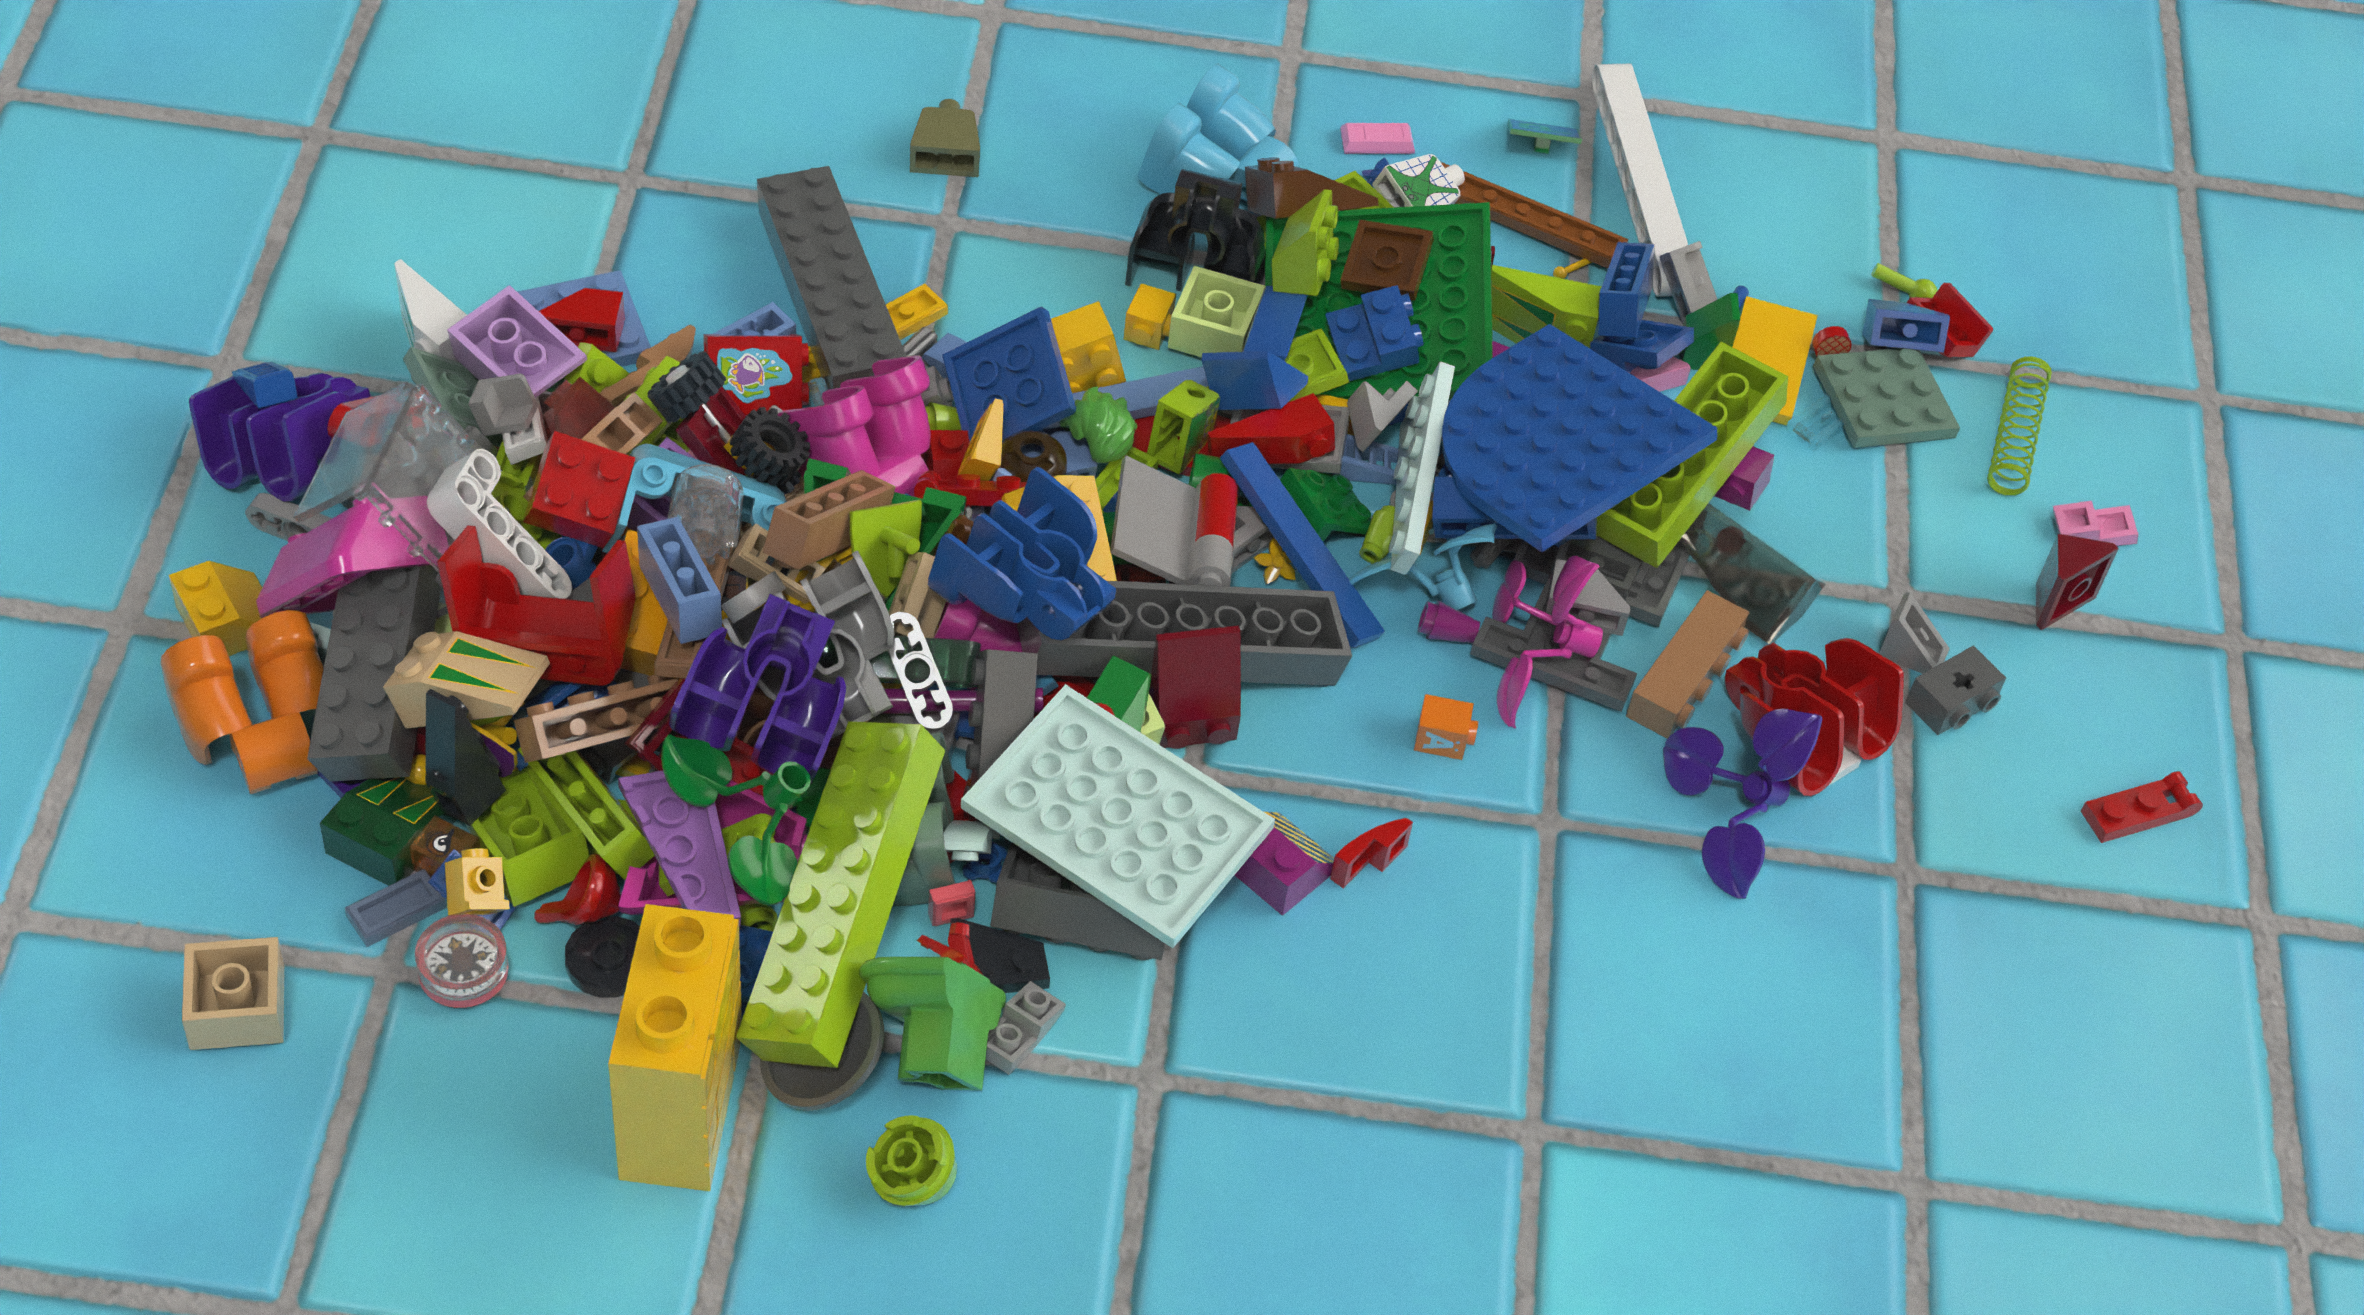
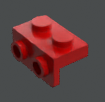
M1943 283L1932 298L1910 297L1906 302L1950 315L1944 352H1939L1945 357H1974L1993 332V327L1951 283Z

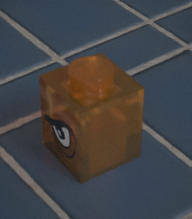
M434 816L409 848L414 871L418 872L425 869L431 878L453 849L461 854L463 850L481 847L479 837Z

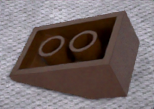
M1269 157L1257 159L1258 165L1245 167L1247 205L1250 212L1275 219L1290 217L1324 189L1332 190V205L1338 206V211L1379 206L1378 198L1308 169L1295 167L1294 161H1280V158Z

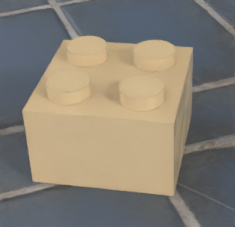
M278 937L185 944L182 1023L190 1050L283 1043L285 966Z

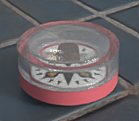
M463 914L439 919L426 928L416 944L415 961L420 985L428 997L441 1005L453 1008H467L482 1004L494 997L506 982L509 965L504 936L495 924L483 917Z

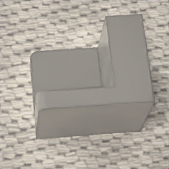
M521 373L479 380L468 403L484 436L528 429L538 408V403L525 376Z

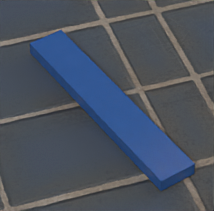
M1252 442L1226 450L1220 457V460L1308 587L1314 591H1334L1349 646L1355 648L1377 640L1385 630L1353 584L1349 582L1350 580L1256 445Z

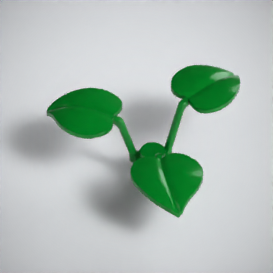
M668 735L664 739L662 746L663 772L671 789L685 802L698 807H709L715 802L718 793L722 796H730L763 785L764 801L770 808L775 809V813L763 833L762 840L754 836H744L732 845L728 853V867L735 882L756 901L767 906L780 903L789 894V886L797 866V859L793 850L788 845L778 842L771 843L772 834L782 816L789 808L795 806L797 814L806 818V825L811 827L831 770L819 767L813 783L810 784V775L802 765L796 762H785L773 775L765 771L757 778L727 787L726 785L732 778V767L729 759L722 751L710 747V743L702 740L684 739Z

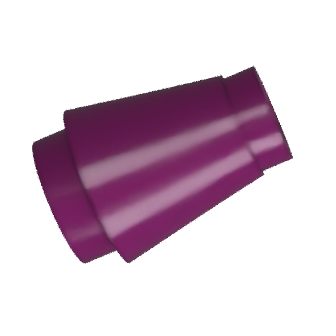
M1439 600L1436 603L1429 601L1425 603L1418 624V632L1426 634V639L1467 642L1473 644L1480 628V621L1474 620L1472 617Z

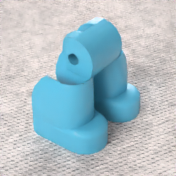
M1217 63L1200 80L1191 95L1187 107L1181 103L1176 104L1161 121L1150 141L1138 173V178L1142 183L1159 194L1175 193L1178 176L1182 169L1242 183L1240 199L1247 202L1245 167L1258 165L1257 159L1269 157L1280 158V161H1294L1295 167L1300 168L1294 152L1285 143L1274 138L1276 130L1270 119L1257 106L1238 93L1240 86L1238 77Z

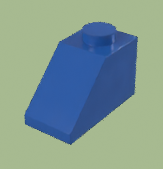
M1868 299L1862 335L1870 345L1944 352L1950 315L1905 302Z

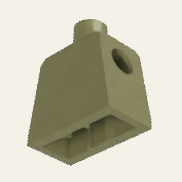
M953 99L942 100L939 103V107L923 108L910 143V172L979 177L980 143L975 113L972 110L960 109V104Z

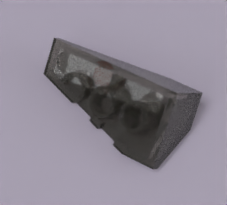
M1710 503L1706 505L1680 539L1688 553L1708 577L1715 591L1725 600L1749 611L1745 627L1769 645L1774 643L1805 614L1825 586L1823 581Z

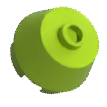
M914 1115L901 1116L886 1123L884 1127L887 1130L878 1138L874 1148L869 1146L866 1154L867 1173L876 1192L884 1200L902 1206L928 1205L940 1200L951 1189L957 1174L954 1145L947 1130L934 1120Z

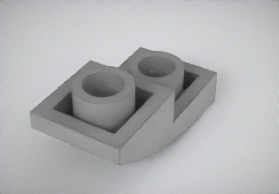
M1030 981L1005 1004L998 1025L994 1030H989L985 1060L1010 1075L1048 1033L1064 1011L1066 1004Z

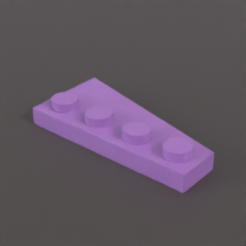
M663 771L618 778V787L682 908L734 915V919H739V926H741L740 910L728 867V858L715 802L709 807H698L685 802L671 789Z

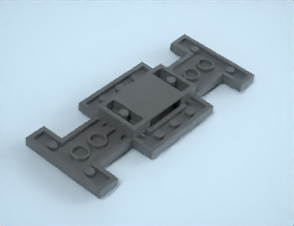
M1703 509L1658 568L1643 561L1639 569L1641 559L1597 535L1596 539H1571L1559 547L1552 545L1543 552L1523 540L1513 560L1524 564L1526 578L1545 584L1535 605V608L1545 612L1549 584L1556 559L1567 561L1572 556H1578L1600 566L1598 570L1630 606L1629 616L1659 627L1706 521L1709 509ZM1532 614L1524 630L1486 616L1472 644L1470 655L1506 668L1513 657L1520 658L1524 650L1561 648L1559 643L1554 642L1553 639L1556 626ZM1603 632L1601 645L1593 658L1573 652L1570 659L1562 656L1532 658L1533 669L1531 678L1622 712L1634 685L1637 673L1601 660L1612 635Z

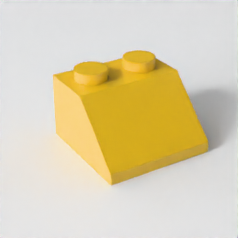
M206 561L169 575L176 608L192 637L213 635L221 638L229 656L247 650V630L253 623L261 619L256 599L262 586L254 572L213 561Z

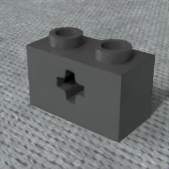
M1973 645L1916 677L1905 703L1937 735H1940L1952 727L1954 729L1962 727L1972 715L1982 710L1985 713L1994 708L2001 699L1999 693L2006 677Z

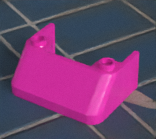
M376 495L361 497L352 501V508L308 533L289 537L287 539L288 544L280 549L256 599L260 618L286 610H298L305 614L331 612L335 610L338 589L371 571L436 565L437 561L445 553L446 548L440 524L433 518L427 507L428 497L379 501Z

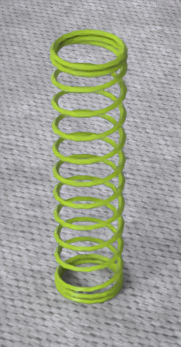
M2025 356L2019 358L2012 363L2010 368L2009 382L2006 387L2007 392L2004 397L2005 402L2002 407L2000 424L1995 439L1996 444L1993 448L1991 466L1987 476L1990 487L2000 494L2018 495L2027 490L2030 484L2031 466L2034 463L2033 456L2036 452L2035 445L2038 442V434L2041 430L2042 413L2045 409L2044 403L2047 399L2048 383L2052 375L2051 367L2048 363L2037 357ZM2024 366H2037L2047 373V377L2044 379L2032 373H2023L2016 376L2015 372ZM2022 376H2034L2041 379L2042 382L2027 383L2019 378ZM2021 386L2036 388L2041 393L2037 395L2024 394L2016 388ZM2014 390L2018 394L2012 396L2011 392ZM2022 396L2034 398L2039 404L2026 405L2019 403L2014 398ZM2012 400L2016 404L2010 406L2009 402ZM2013 408H2031L2037 414L2031 416L2022 415L2015 412ZM2010 411L2014 415L2008 417L2006 413ZM2015 417L2028 418L2035 424L2023 426L2014 423L2010 419ZM2008 421L2012 425L2006 427L2004 423ZM2024 428L2029 430L2032 435L2018 436L2011 433L2008 429ZM2005 431L2011 436L2003 437L2002 433ZM2018 438L2029 442L2031 445L2019 447L2010 444L2006 440ZM2029 438H2035L2034 442L2029 440ZM2004 442L2008 446L2001 448L2000 444ZM2032 448V452L2030 453L2026 449ZM2019 449L2026 452L2028 456L2014 457L2004 452V450ZM2001 452L2006 457L1999 459L1997 455ZM2009 459L2018 460L2026 466L2020 467L2019 465L2003 463L2002 461ZM1998 470H2016L2024 477L2017 479L2009 478L2002 475ZM1995 472L2000 477L2009 481L2025 480V485L2019 489L2002 487L1993 478V473Z

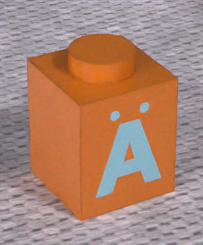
M1425 694L1414 751L1462 760L1466 744L1474 746L1479 721L1471 720L1474 703Z

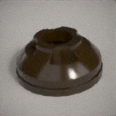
M1032 430L1021 431L1012 434L1002 442L1001 466L999 468H1004L1012 476L1019 477L1021 482H1027L1031 470L1036 467L1042 468L1051 476L1066 475V452L1061 443L1049 434ZM1027 444H1036L1044 452L1037 457H1028L1021 452V448Z

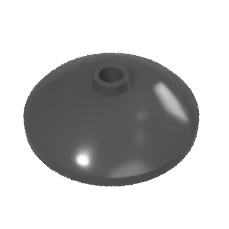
M863 992L838 1068L762 1061L760 1059L761 1074L768 1090L783 1104L804 1111L828 1108L852 1095L870 1076L882 1051L884 1023L879 1008Z

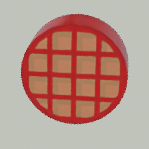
M1830 326L1820 330L1812 340L1816 357L1817 355L1849 353L1852 347L1847 330L1839 326Z

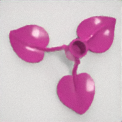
M1572 556L1566 561L1554 587L1553 600L1555 603L1552 615L1522 602L1518 598L1526 582V569L1520 561L1513 560L1510 563L1504 577L1505 581L1499 587L1494 600L1492 618L1506 623L1515 606L1555 625L1553 639L1554 642L1559 643L1561 649L1524 650L1520 658L1513 657L1510 660L1497 690L1499 715L1509 727L1516 728V713L1532 674V658L1562 656L1570 659L1572 652L1593 658L1598 652L1603 637L1602 628L1577 619L1569 613L1588 580L1600 567L1598 564L1578 556Z

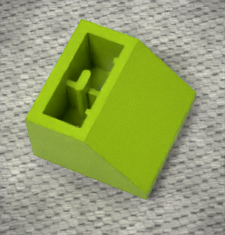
M1324 189L1288 218L1272 258L1274 292L1318 296L1323 281L1328 282L1331 272V260L1337 259L1339 250V239L1333 237V229L1336 228L1338 221V206L1332 205V190Z

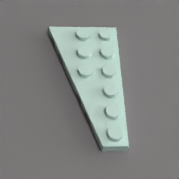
M1441 361L1432 375H1425L1420 386L1419 396L1413 395L1409 401L1405 418L1400 425L1398 462L1394 471V479H1397L1394 528L1389 552L1392 553L1391 570L1404 575L1408 573L1420 555L1442 438L1444 415L1448 406L1455 366Z

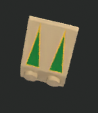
M458 631L440 634L428 632L419 636L414 641V646L403 661L396 665L394 673L383 688L406 729L426 726V692L430 689L446 697L453 695L461 700L469 711L467 715L468 720L514 715L538 682L550 661L547 656Z

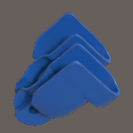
M1040 467L1031 470L1017 511L999 500L992 505L989 516L981 513L975 518L967 545L950 533L941 537L927 584L930 589L952 605H959L969 600L985 612L1001 620L1013 623L1021 622L1027 617L1041 633L1056 640H1064L1072 636L1107 608L1115 599L1116 593L1114 586L1087 566L1097 541V526L1092 512L1079 497Z

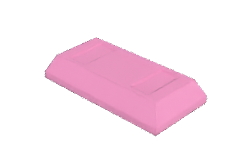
M1345 123L1340 127L1344 154L1415 153L1411 127L1408 123Z

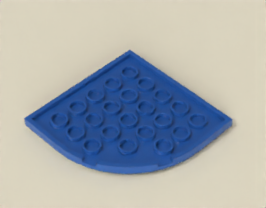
M1548 324L1484 363L1456 390L1444 415L1442 426L1443 455L1448 471L1451 470L1456 479V486L1474 506L1543 552L1717 440V427L1556 327Z

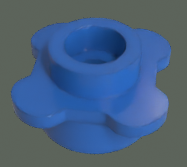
M992 841L991 854H979L978 861H967V864L963 866L962 873L964 877L969 880L976 878L989 879L991 882L997 883L1003 861H1005L1007 855L1006 849ZM981 862H988L989 864L983 865Z

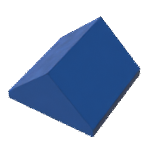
M1269 351L1202 353L1201 361L1209 389L1220 396L1218 410L1281 409L1308 383L1307 375Z

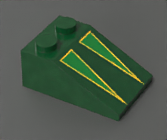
M405 777L368 779L346 792L320 822V828L326 854L390 886L410 876L429 854L426 847L427 839L437 832L445 834L457 819L440 810L427 785L412 783ZM440 834L434 835L433 837H431V838L429 839V841H428V848H429V850H432V849H433V846H432L433 839H434L436 836L440 835Z

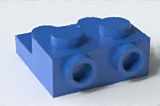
M1398 285L1362 294V304L1325 314L1336 354L1347 372L1349 381L1419 363L1418 347L1424 346L1421 330L1418 323L1410 324L1408 317L1414 316L1409 294H1400Z
M1642 320L1636 338L1631 337L1625 341H1615L1609 339L1608 336L1600 335L1590 342V349L1628 373L1638 366L1648 370L1657 369L1664 362L1678 355L1680 351L1694 342V328Z

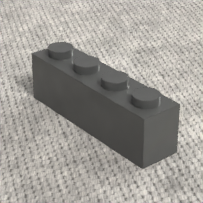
M987 649L979 652V659L974 658L971 669L972 684H977L976 701H971L968 714L969 726L974 727L973 744H968L966 750V769H972L971 787H965L963 796L1033 721L1038 653ZM969 814L968 821H980Z

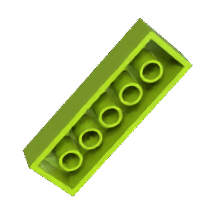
M1720 342L1674 400L1716 426L1717 440L1597 517L1596 535L1658 568L1785 406L1788 376Z

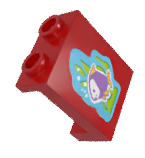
M703 334L704 352L709 355L726 377L723 388L744 415H748L752 410L757 411L760 407H765L768 412L773 405L783 411L801 409L802 406H808L809 386L808 382H802V367H808L809 347L808 343H802V336L798 334Z

